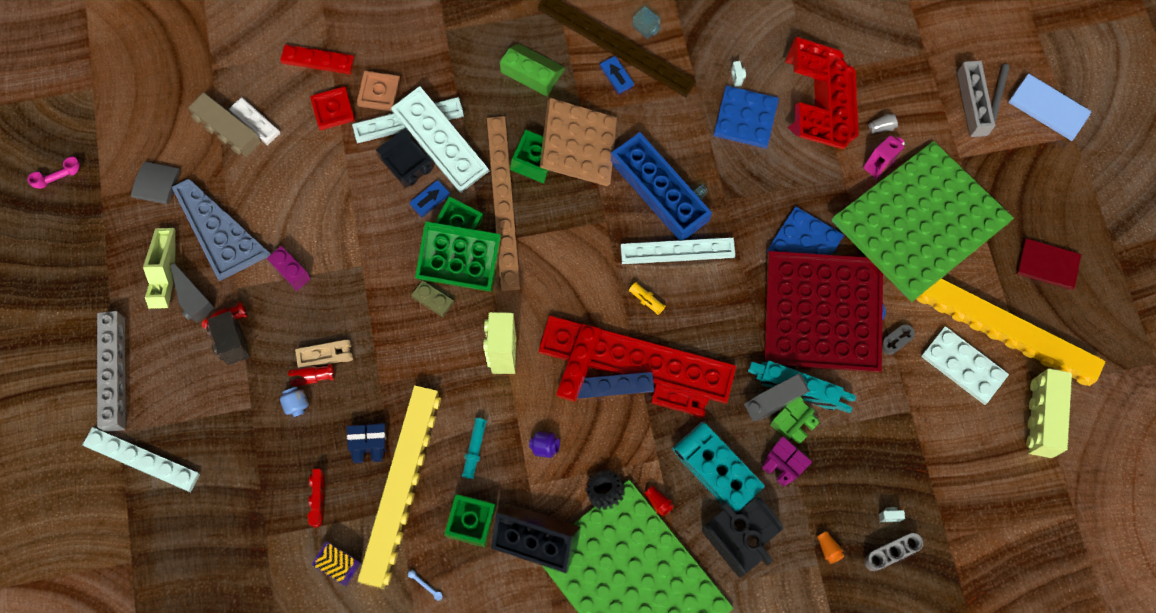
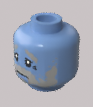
M294 387L282 392L283 395L280 397V402L285 414H292L293 417L305 413L304 409L309 406L303 389Z

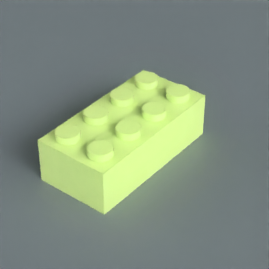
M489 313V319H485L487 339H484V351L488 367H491L492 374H515L517 336L513 313Z
M1047 369L1032 380L1030 389L1033 391L1029 403L1031 417L1028 420L1030 436H1028L1026 442L1029 448L1028 454L1053 458L1067 451L1072 373Z

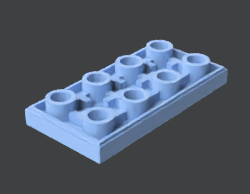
M1030 74L1027 75L1009 101L1010 104L1071 141L1076 137L1091 114L1090 110Z

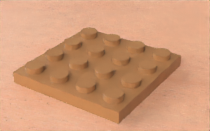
M550 98L547 101L540 168L604 186L610 185L612 173L611 153L614 151L617 118Z

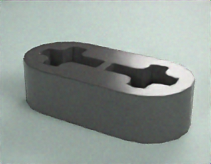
M902 325L882 341V351L888 355L895 354L914 338V329L909 325ZM907 331L909 333L908 336H905L902 339H900L899 336L903 332ZM894 340L897 342L893 348L887 347L888 343H892Z

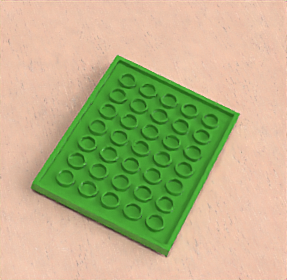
M933 141L835 215L831 221L913 302L1014 218Z
M630 480L623 484L625 495H622V501L618 500L619 505L616 506L614 503L613 508L610 509L607 506V510H603L602 507L598 509L595 506L574 523V525L580 526L581 530L578 546L567 573L542 566L578 613H729L734 609Z

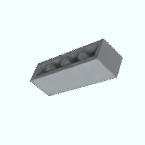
M982 61L963 62L957 75L970 137L988 136L995 127Z

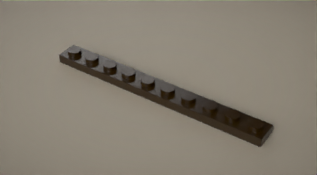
M542 0L538 5L539 11L685 98L696 85V81L564 2L560 0Z

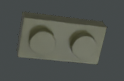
M424 281L419 284L411 295L413 299L442 318L454 304L452 299Z

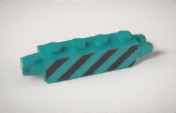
M771 361L767 363L762 362V364L751 362L748 372L757 375L756 379L760 380L762 386L771 389L793 376L801 374L810 390L801 396L803 401L827 410L834 411L838 409L848 413L852 412L853 408L839 401L842 398L854 402L856 396L843 391L842 387Z

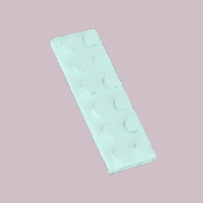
M418 87L391 108L392 112L459 193H462L489 172L486 165L421 87Z

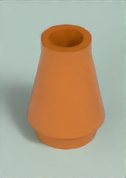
M824 532L817 537L825 560H828L830 564L844 557L842 553L844 550L828 532Z

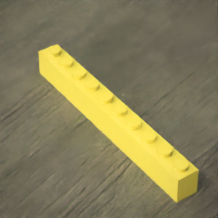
M414 385L358 578V582L361 584L385 589V586L389 585L392 573H390V568L392 564H395L398 554L395 550L397 544L400 545L403 538L401 529L408 520V504L411 505L414 499L412 490L414 485L418 484L420 477L418 469L419 466H423L425 460L423 451L425 446L428 447L431 437L428 435L430 427H434L436 420L434 412L435 409H439L441 398L436 390Z

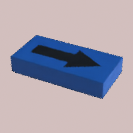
M616 56L600 64L601 70L618 94L634 86L633 81Z
M437 180L409 202V204L423 218L449 197L450 193Z

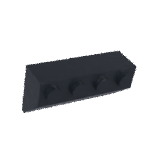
M505 503L496 512L491 549L567 573L578 546L581 527Z

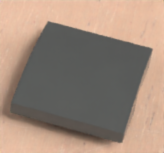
M144 162L135 179L131 197L168 204L174 194L172 187L181 174L180 169Z

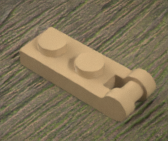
M342 340L295 349L298 368L317 367L352 361L353 355L350 353L351 342L350 340ZM342 349V354H337L336 350Z

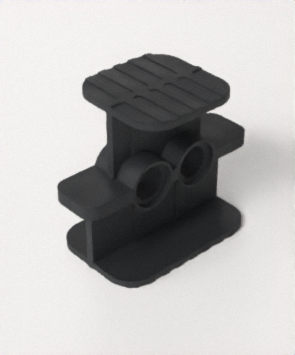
M759 497L754 498L736 514L725 501L721 502L719 508L722 512L702 527V533L738 577H743L761 561L768 566L773 562V559L762 546L784 529L781 521L778 520L768 505ZM734 521H742L744 524V529H736L734 526ZM749 536L756 538V546L748 544L747 538Z

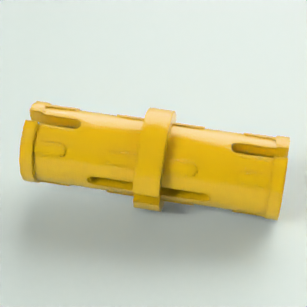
M635 282L629 289V292L641 300L642 305H647L657 315L666 307L653 296L652 292L646 291L638 282Z

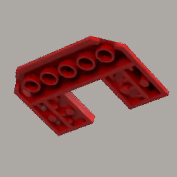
M799 37L794 39L784 63L793 65L794 73L814 78L815 106L801 102L795 105V122L787 128L800 138L844 149L852 140L859 136L856 71L852 65H847L843 59L845 56L840 50Z

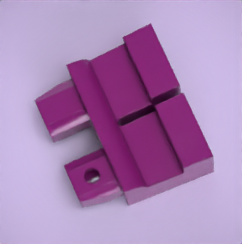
M784 437L780 439L767 455L766 461L762 466V469L768 474H771L777 468L782 474L776 481L783 487L791 481L794 482L812 463L811 460L798 450L785 464V461L797 448Z

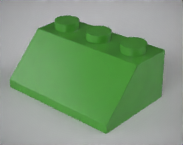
M521 44L510 47L500 61L501 73L545 96L549 95L565 70L564 66Z

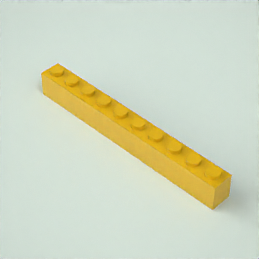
M940 279L917 298V301L920 303L928 304L934 307L936 311L946 313L952 316L954 320L968 324L973 330L986 333L989 338L999 340L1005 343L1007 347L1017 349L1023 352L1025 356L1041 361V364L1044 366L1072 373V378L1082 385L1090 386L1095 383L1106 362L943 279Z

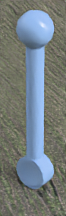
M414 570L408 572V576L414 578L431 592L436 600L442 599V594L436 592L420 579Z

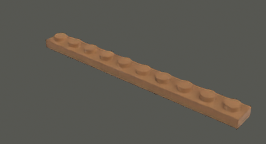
M505 116L487 118L496 234H501L498 256L501 291L520 290Z

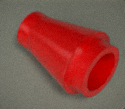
M654 486L645 492L657 514L665 516L673 509L672 500Z

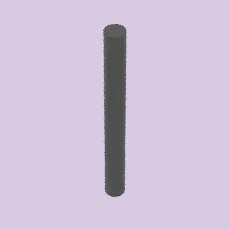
M1008 64L1002 65L992 104L994 122H996L1010 67Z

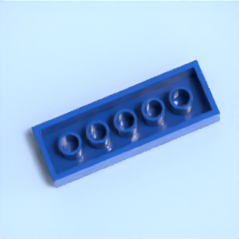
M640 132L611 153L612 165L679 241L687 239L710 221L712 212Z

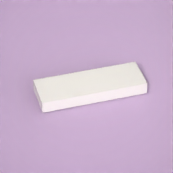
M240 98L229 108L230 113L254 131L266 145L280 134V131L243 98Z

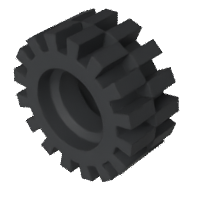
M602 470L600 475L595 473V478L592 476L589 478L590 482L586 484L588 487L586 492L594 507L596 506L598 509L602 507L603 510H607V506L612 509L614 503L616 506L619 505L618 500H623L622 495H625V491L619 476L615 472L611 473L610 470H607L605 474L604 470ZM612 486L608 493L598 494L601 488Z

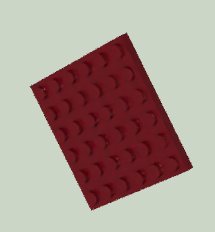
M769 251L767 261L764 362L771 361L785 367L882 372L883 273L867 257Z

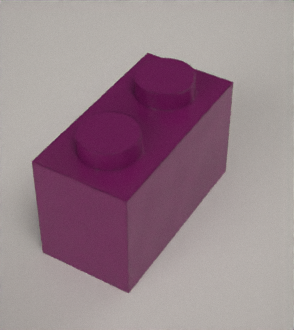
M282 246L267 258L271 266L296 292L311 279L302 266Z

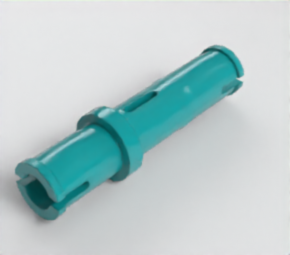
M475 418L468 452L464 456L466 460L461 476L468 479H474L477 462L480 461L479 453L487 420L482 418Z

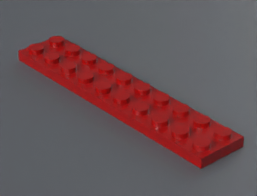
M549 316L539 353L569 361L583 324ZM602 330L589 366L617 375L653 372L654 385L656 383L705 396L709 400L724 404L728 402L736 365Z

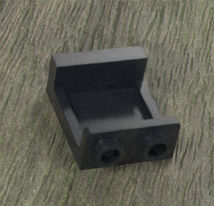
M406 129L376 149L378 158L404 188L414 185L420 177L429 174L434 168L433 160L430 157L428 158L416 145Z

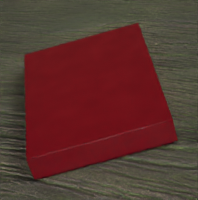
M1025 239L1017 274L1073 290L1075 289L1082 254Z

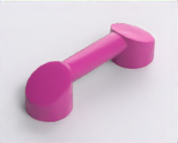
M68 157L63 162L64 169L45 177L40 172H33L28 176L27 181L34 188H45L48 183L69 174H76L80 163L75 157Z

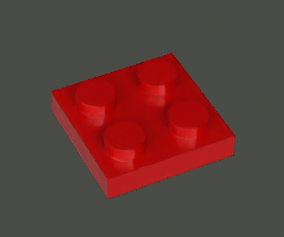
M345 87L310 96L319 130L355 121Z

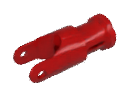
M240 301L238 305L228 309L225 307L217 310L211 317L202 322V327L204 329L224 327L232 324V321L236 319L247 318L248 315L243 303Z
M332 364L322 367L296 368L287 372L289 376H302V378L292 380L290 382L292 386L314 384L321 380L330 379L332 381L335 379Z

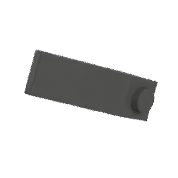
M173 263L171 269L178 302L184 309L181 313L188 320L192 318L198 323L215 308Z
M797 374L759 394L744 405L754 422L766 419L810 390L801 374Z

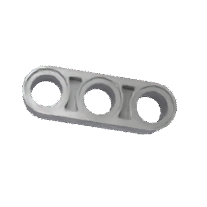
M908 534L866 555L864 564L870 571H878L919 551L923 546V540L918 534ZM908 539H911V540L914 541V543H915V548H914V549H912V548H910V547L908 546V544H907ZM890 547L897 550V557L891 556L889 552ZM872 556L878 557L880 561L879 566H875L872 563Z

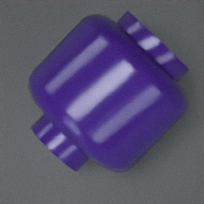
M538 431L534 437L530 438L529 448L532 449L535 456L552 458L559 452L560 440L555 433Z

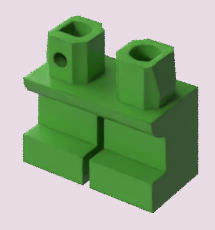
M800 397L788 404L770 425L787 440L792 438L800 444L808 436L800 427L805 424L812 431L820 421L813 414L815 410L809 408Z

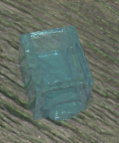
M644 6L633 17L632 27L649 39L652 35H656L659 32L661 18Z

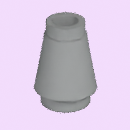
M887 113L869 123L871 133L893 131L894 128L898 127L894 113Z

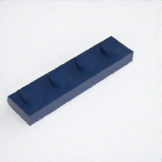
M653 372L587 377L584 379L578 398L654 392Z

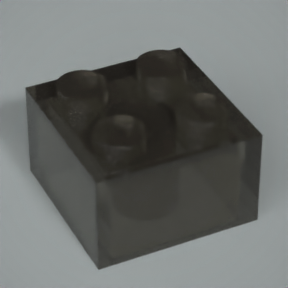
M230 311L207 319L209 326L206 329L209 337H212L214 341L212 349L221 361L223 360L227 365L251 358L241 324Z

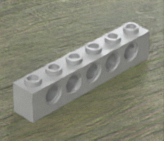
M117 311L97 313V427L105 432L126 430L125 318Z

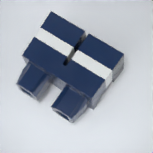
M385 424L367 425V427L365 425L347 426L348 450L351 453L353 463H364V453H371L372 462H383L384 452H387L386 438L388 428Z

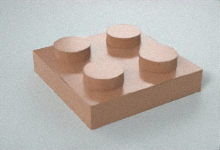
M364 71L357 105L359 107L392 111L391 108L395 105L401 80L400 76Z

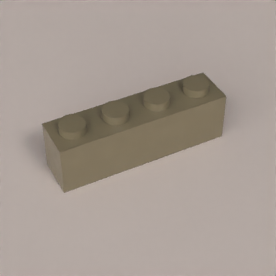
M205 93L188 107L192 113L191 118L198 124L200 122L203 123L204 128L209 133L217 134V138L223 144L228 143L231 145L230 148L237 155L241 153L247 157L261 143L254 131Z

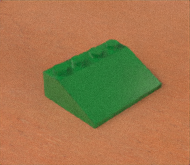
M425 221L415 278L422 281L493 293L501 234Z

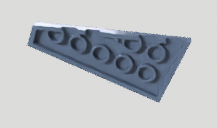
M190 179L172 187L219 281L271 255L270 252L252 238Z

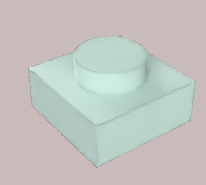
M736 61L733 62L731 69L734 86H742L743 78H746L745 68H742L741 62Z
M896 507L885 508V511L879 514L880 522H900L905 519L904 510L898 511Z

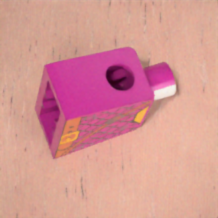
M889 136L874 150L863 168L874 178L878 179L897 160L903 151V139ZM880 157L885 159L882 163L880 162Z

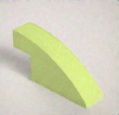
M155 228L143 269L149 283L145 300L149 309L168 308L174 280L171 265L175 264L174 228Z

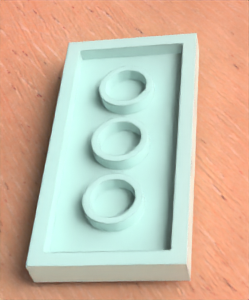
M947 327L942 329L921 356L984 405L989 402L1009 375Z

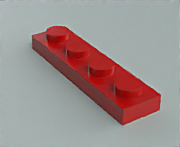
M284 44L280 61L282 64L351 75L355 57L354 55Z
M582 325L556 393L558 398L576 402L602 333L600 328Z

